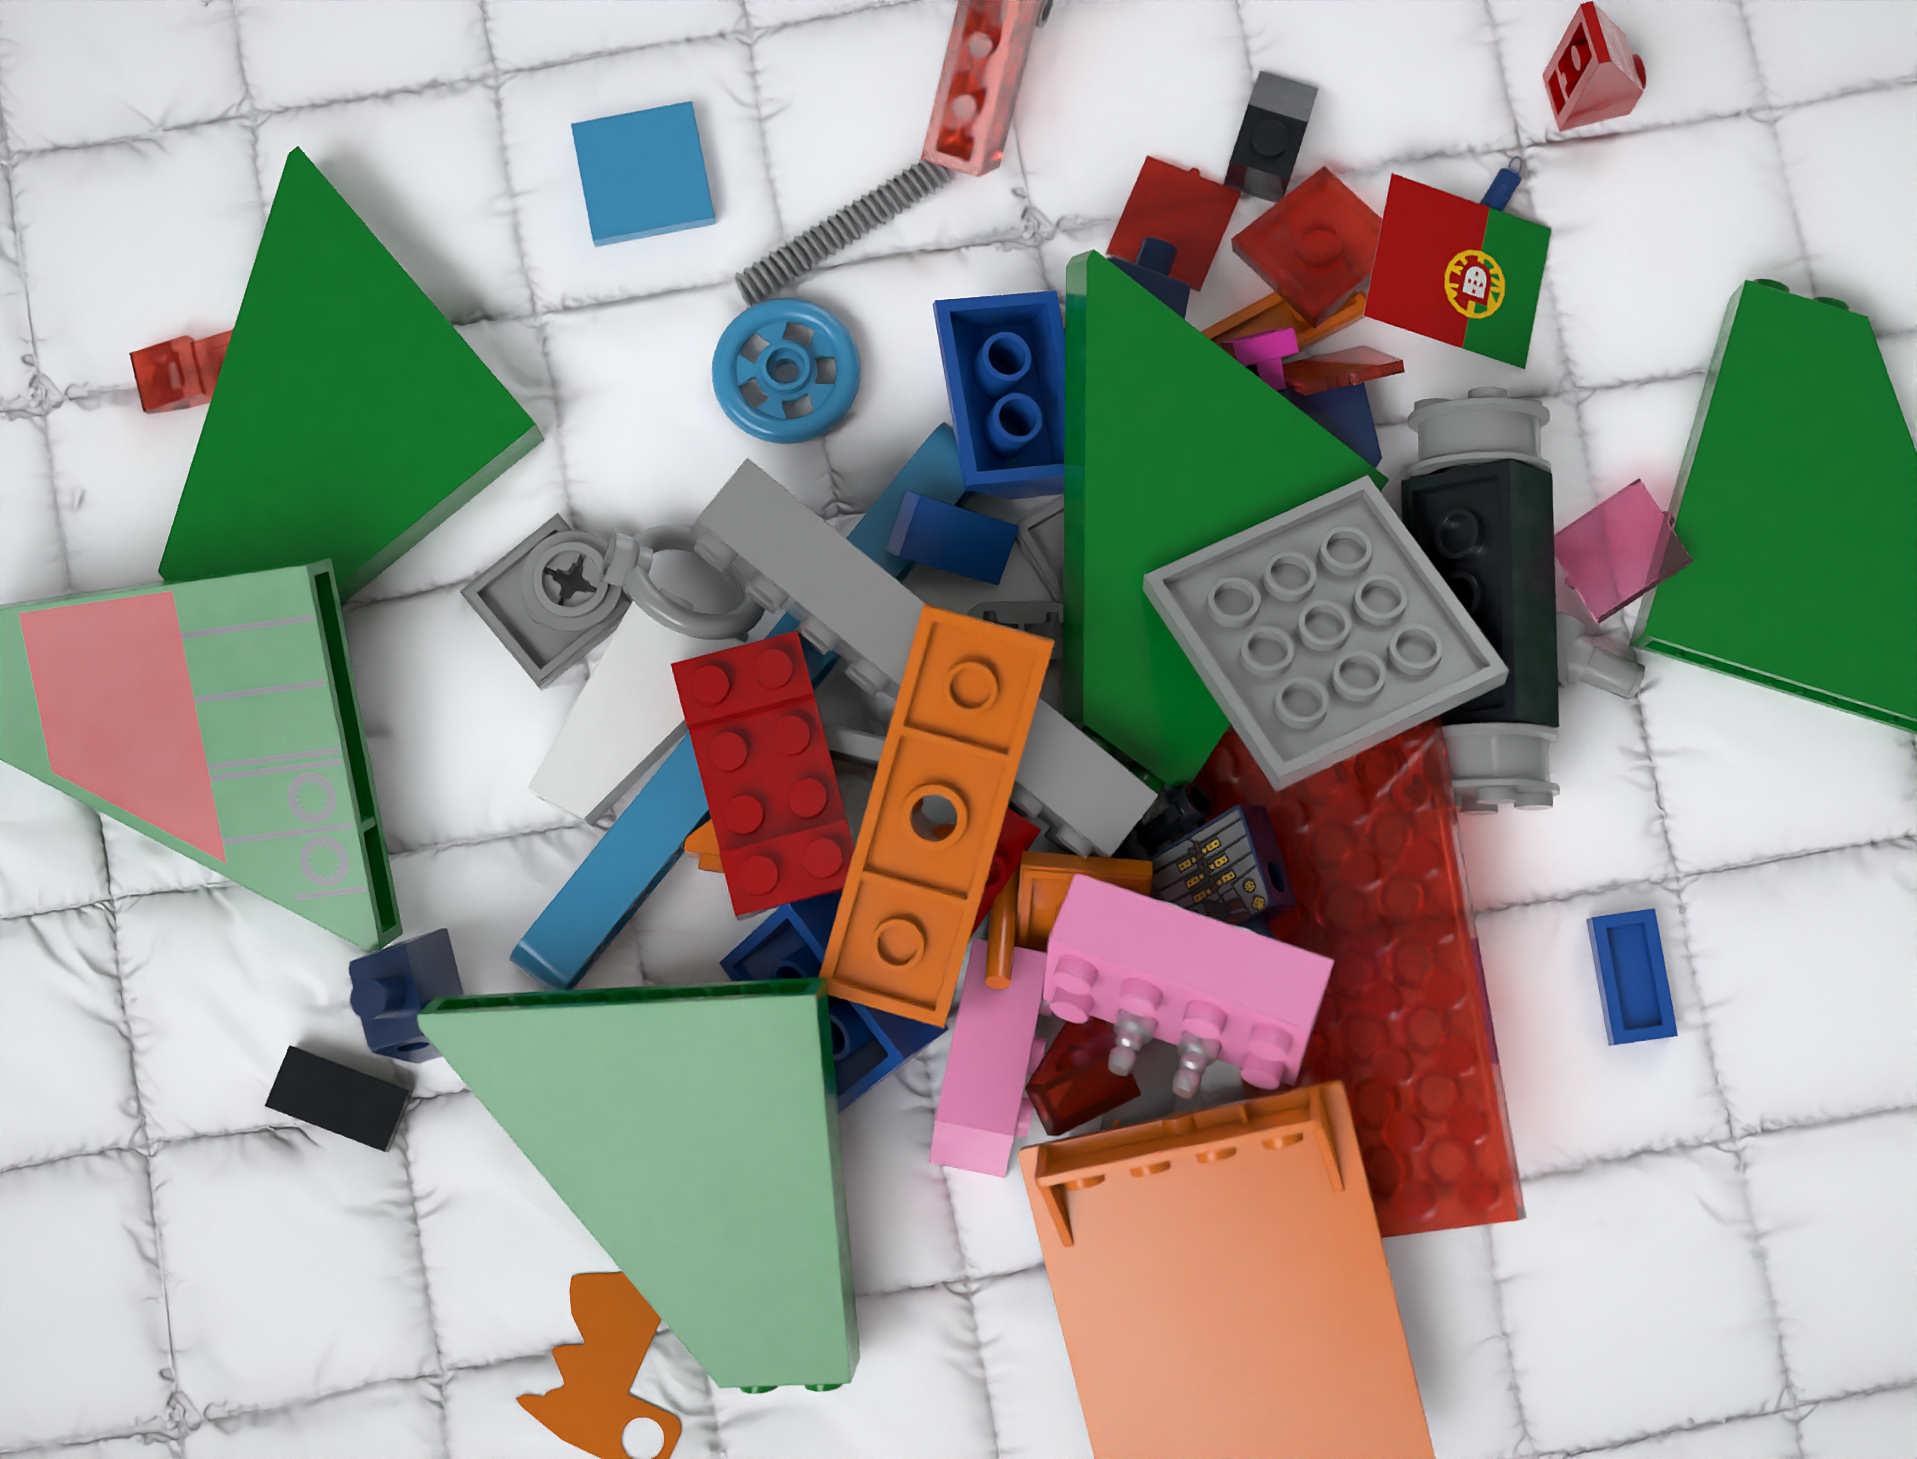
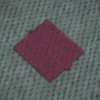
M1640 478L1554 534L1555 556L1567 574L1564 578V583L1571 590H1577L1598 624L1694 562L1672 528L1675 523L1674 517L1668 511L1662 512Z

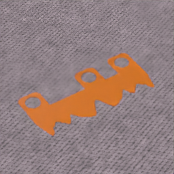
M623 1272L578 1274L572 1276L569 1287L571 1315L584 1340V1345H562L553 1348L552 1355L564 1381L561 1388L550 1390L544 1396L524 1394L517 1397L516 1400L522 1408L562 1441L601 1459H633L626 1454L622 1447L621 1437L623 1430L634 1419L643 1417L652 1419L661 1427L664 1435L662 1449L652 1459H670L681 1434L679 1420L674 1415L628 1394L662 1318Z

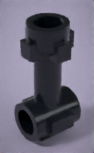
M1196 783L1173 787L1164 794L1169 807L1146 825L1140 819L1112 854L1113 858L1145 861L1160 852L1158 847L1182 829L1188 835L1206 824L1204 820L1214 813V803L1211 796L1202 786Z

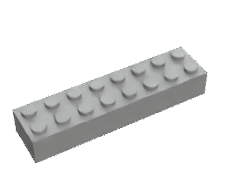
M747 457L696 519L690 531V534L698 539L693 549L720 572L724 573L731 566L747 579L749 584L745 587L744 591L764 609L775 614L778 609L782 608L796 619L800 624L794 631H798L799 637L817 652L825 655L828 650H834L851 664L845 671L846 675L866 692L873 696L878 692H885L897 701L921 611L925 603ZM1038 697L1007 807L1023 818L1028 814L1034 818L1037 816L1049 826L1044 836L1067 855H1080L1084 859L1088 856L1111 857L1159 795Z

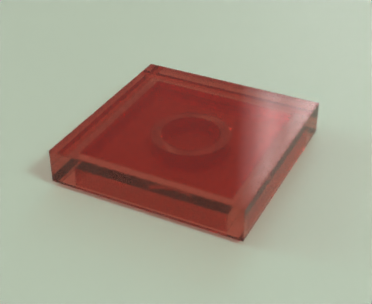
M1323 166L1231 239L1232 251L1307 323L1316 329L1369 286L1382 218L1329 169Z

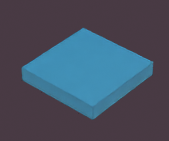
M692 101L571 124L591 236L595 247L716 224Z

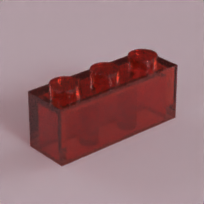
M958 0L920 160L978 178L1000 168L1041 0Z

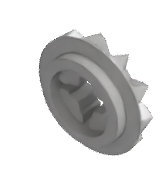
M581 531L559 532L538 543L526 558L521 573L522 595L532 614L553 630L558 629L580 633L584 629L596 624H603L615 606L620 603L622 587L601 582V570L608 545L600 538ZM584 558L582 577L596 592L587 591L584 593L582 591H575L571 599H567L565 605L562 606L564 602L562 598L564 588L553 576L548 574L552 572L557 575L560 573L571 575L575 567H579Z

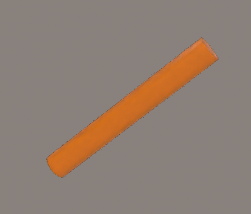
M1020 863L1003 890L995 898L990 911L985 984L993 989H1006L1011 985Z

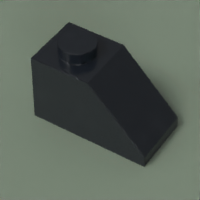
M1260 70L1231 155L1223 187L1282 204L1319 88Z

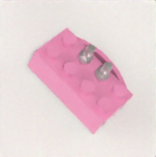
M1075 873L1048 940L1043 999L1050 1001L1051 1011L1066 1021L1084 1023L1088 1020L1089 1015L1114 1023V1030L1117 1033L1116 1047L1111 1050L1109 1055V1070L1117 1075H1128L1135 1066L1136 1054L1140 1052L1142 1044L1148 1043L1154 1037L1178 1046V1053L1181 1056L1178 1064L1180 1069L1175 1072L1173 1077V1092L1180 1097L1191 1098L1195 1094L1201 1083L1200 1076L1204 1074L1206 1066L1212 1065L1216 1059L1242 1068L1240 1075L1248 1083L1263 1089H1276L1279 1087L1280 1081L1292 1086L1295 1085L1318 1018L1334 960L1258 935L1249 929L1229 925L1184 910L1170 902L1155 900Z

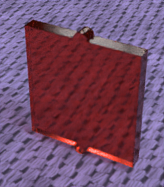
M1147 155L1107 248L1106 255L1133 264L1144 237L1164 240L1178 250L1168 277L1185 282L1191 289L1201 292L1241 192L1200 176V171L1197 168H1191L1189 171H1186Z
M1366 345L1323 355H1313L1310 358L1282 364L1286 387L1303 395L1347 385H1358L1361 382L1405 372L1402 359Z

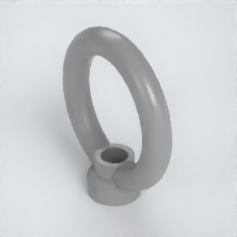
M676 524L659 525L648 528L634 537L617 532L613 534L605 553L601 570V582L619 587L625 586L634 602L648 616L663 626L694 638L724 640L747 633L763 617L765 609L744 591L749 581L731 566L726 571L738 584L742 594V601L738 608L729 613L707 614L690 610L670 600L653 584L648 575L654 553L663 550H683L698 554L693 549L698 539L690 534L692 526Z

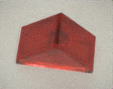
M1089 1015L1088 1020L1084 1023L1066 1021L1024 1087L1047 1136L1059 1137L1142 1095L1131 1071L1128 1075L1121 1076L1109 1070V1055L1111 1050L1116 1047V1039L1105 1020Z

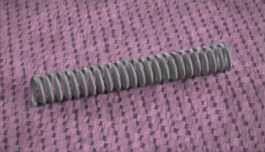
M927 154L926 160L919 159L918 165L911 164L910 170L903 169L901 175L894 174L893 180L886 179L885 186L878 184L876 191L869 190L868 196L861 195L860 201L853 200L852 207L845 205L843 211L836 210L835 217L828 215L827 222L820 220L818 227L811 226L810 232L803 231L802 238L795 236L793 242L786 241L785 248L778 246L777 253L770 251L768 258L761 257L760 263L753 262L752 269L744 267L743 274L736 272L735 280L747 306L752 307L753 302L744 285L756 301L761 300V296L752 279L765 296H769V290L760 273L774 291H777L778 286L769 269L781 285H786V280L781 274L777 263L783 269L788 279L794 281L795 276L790 270L785 257L796 273L802 276L803 271L793 252L800 259L805 269L811 270V265L801 246L815 265H819V259L814 253L810 242L817 249L821 258L827 260L828 255L823 249L818 236L824 242L829 252L835 255L836 249L831 243L826 230L834 239L838 248L844 250V244L838 236L834 225L841 232L847 244L852 245L853 240L847 232L842 219L856 239H860L861 234L855 226L851 215L858 222L863 233L869 234V228L862 219L858 208L865 215L873 229H877L878 224L871 215L867 204L872 208L880 223L885 224L886 218L879 209L875 198L882 205L886 215L893 219L894 213L886 202L883 193L889 198L895 211L902 214L903 209L895 198L891 187L898 194L904 207L909 209L911 203L902 191L900 183L905 187L914 203H918L919 198L910 185L908 177L914 183L920 196L927 198V192L919 181L916 172L921 176L929 192L935 193L936 188L926 174L924 166L930 172L936 185L943 188L944 182L935 170L932 161L938 166L945 181L951 183L952 177L943 162L937 156Z

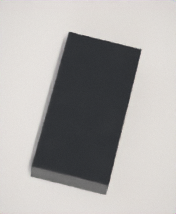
M289 1045L265 1107L380 1151L389 1152L413 1091Z

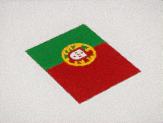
M1391 173L1363 316L1525 370L1551 229Z

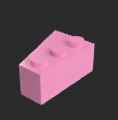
M973 938L935 1119L929 1163L1005 1178L1014 1136L1027 1138L1035 1099L1022 1097L1026 1075L1039 1077L1045 1050L1046 1038L1034 1036L1038 1015L1051 1017L1052 1012L1050 1009L1051 1002L1043 999L1047 953L1014 946L1011 985L1006 989H993L985 984L988 941Z

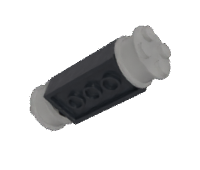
M1501 387L1471 389L1468 391V399L1429 398L1416 401L1414 403V411L1408 416V427L1418 433V463L1410 467L1409 479L1401 480L1402 523L1509 669L1505 684L1406 730V732L1414 733V742L1416 744L1424 746L1425 785L1415 789V796L1422 799V808L1434 810L1459 808V814L1462 815L1497 814L1498 804L1514 803V809L1518 810L1553 808V797L1560 794V785L1550 782L1549 743L1559 739V731L1555 729L1559 728L1553 477L1551 463L1541 458L1540 429L1550 421V411L1539 400L1507 398V390Z

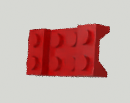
M798 631L671 663L685 723L690 733L710 811L730 899L738 921L752 918L775 907L824 894L843 892L855 848Z

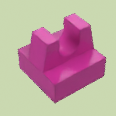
M1278 327L1220 342V346L1224 351L1274 390L1286 388L1281 357L1299 353L1294 327Z

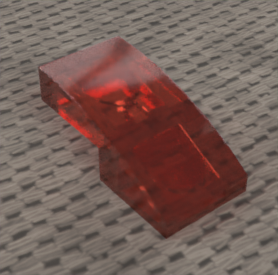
M233 329L197 341L189 335H184L130 352L129 356L143 412L155 414L211 403Z

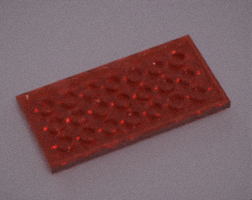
M1440 715L1277 792L1236 730L1225 732L1194 779V783L1202 786L1209 793L1214 803V813L1204 821L1208 823L1237 804L1265 806L1296 898L1295 906L1291 910L1268 922V925L1276 941L1334 960L1318 1018L1295 1085L1292 1086L1280 1081L1279 1087L1276 1089H1263L1248 1083L1241 1077L1245 1099L1340 1080L1344 1083L1382 1238L1527 1219Z

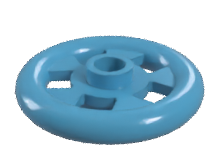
M777 298L749 307L734 318L726 327L716 345L712 359V384L720 407L738 428L766 442L795 444L823 435L837 425L847 414L859 390L861 361L851 333L834 314L806 300ZM789 323L800 324L814 330L809 346L806 347L793 340H784ZM756 333L770 344L761 351L756 363H752L740 355V352L745 343ZM817 359H835L836 378L834 384L816 383L818 375ZM783 364H791L798 369V375L790 382H782L775 377L777 368ZM753 379H756L761 391L769 397L768 400L755 409L746 401L740 391L741 387ZM808 396L814 411L799 418L787 419L783 403L795 402Z

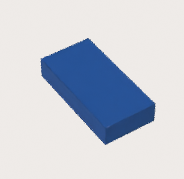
M906 490L885 551L900 558L999 586L1020 526L998 517Z
M1655 908L1586 919L1608 1045L1614 1046L1678 1036Z

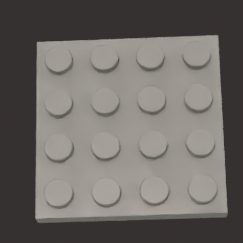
M1368 475L1144 575L1142 590L1276 792L1505 684L1509 669Z

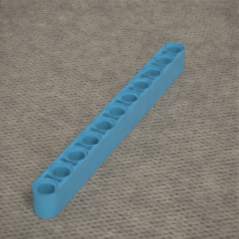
M945 422L941 423L929 435L846 538L900 583L904 581L918 562L897 557L885 550L906 490L961 507L975 493L963 487L954 429ZM786 612L765 639L794 632L800 623ZM800 638L814 692L842 657L834 650H828L825 655H822ZM689 732L512 951L510 961L546 990H573L683 855L686 838L711 819Z

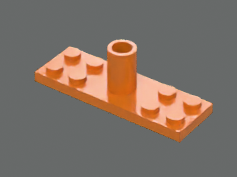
M925 603L923 605L819 977H826L828 995L944 1028L1055 640ZM927 795L945 797L955 807L957 817L945 823L930 820L921 810L924 803L923 797Z

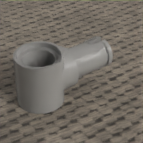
M1556 611L1558 688H1564L1566 682L1576 685L1579 681H1582L1626 700L1632 699L1642 682L1645 666L1594 646V639L1583 635L1586 626L1581 621Z

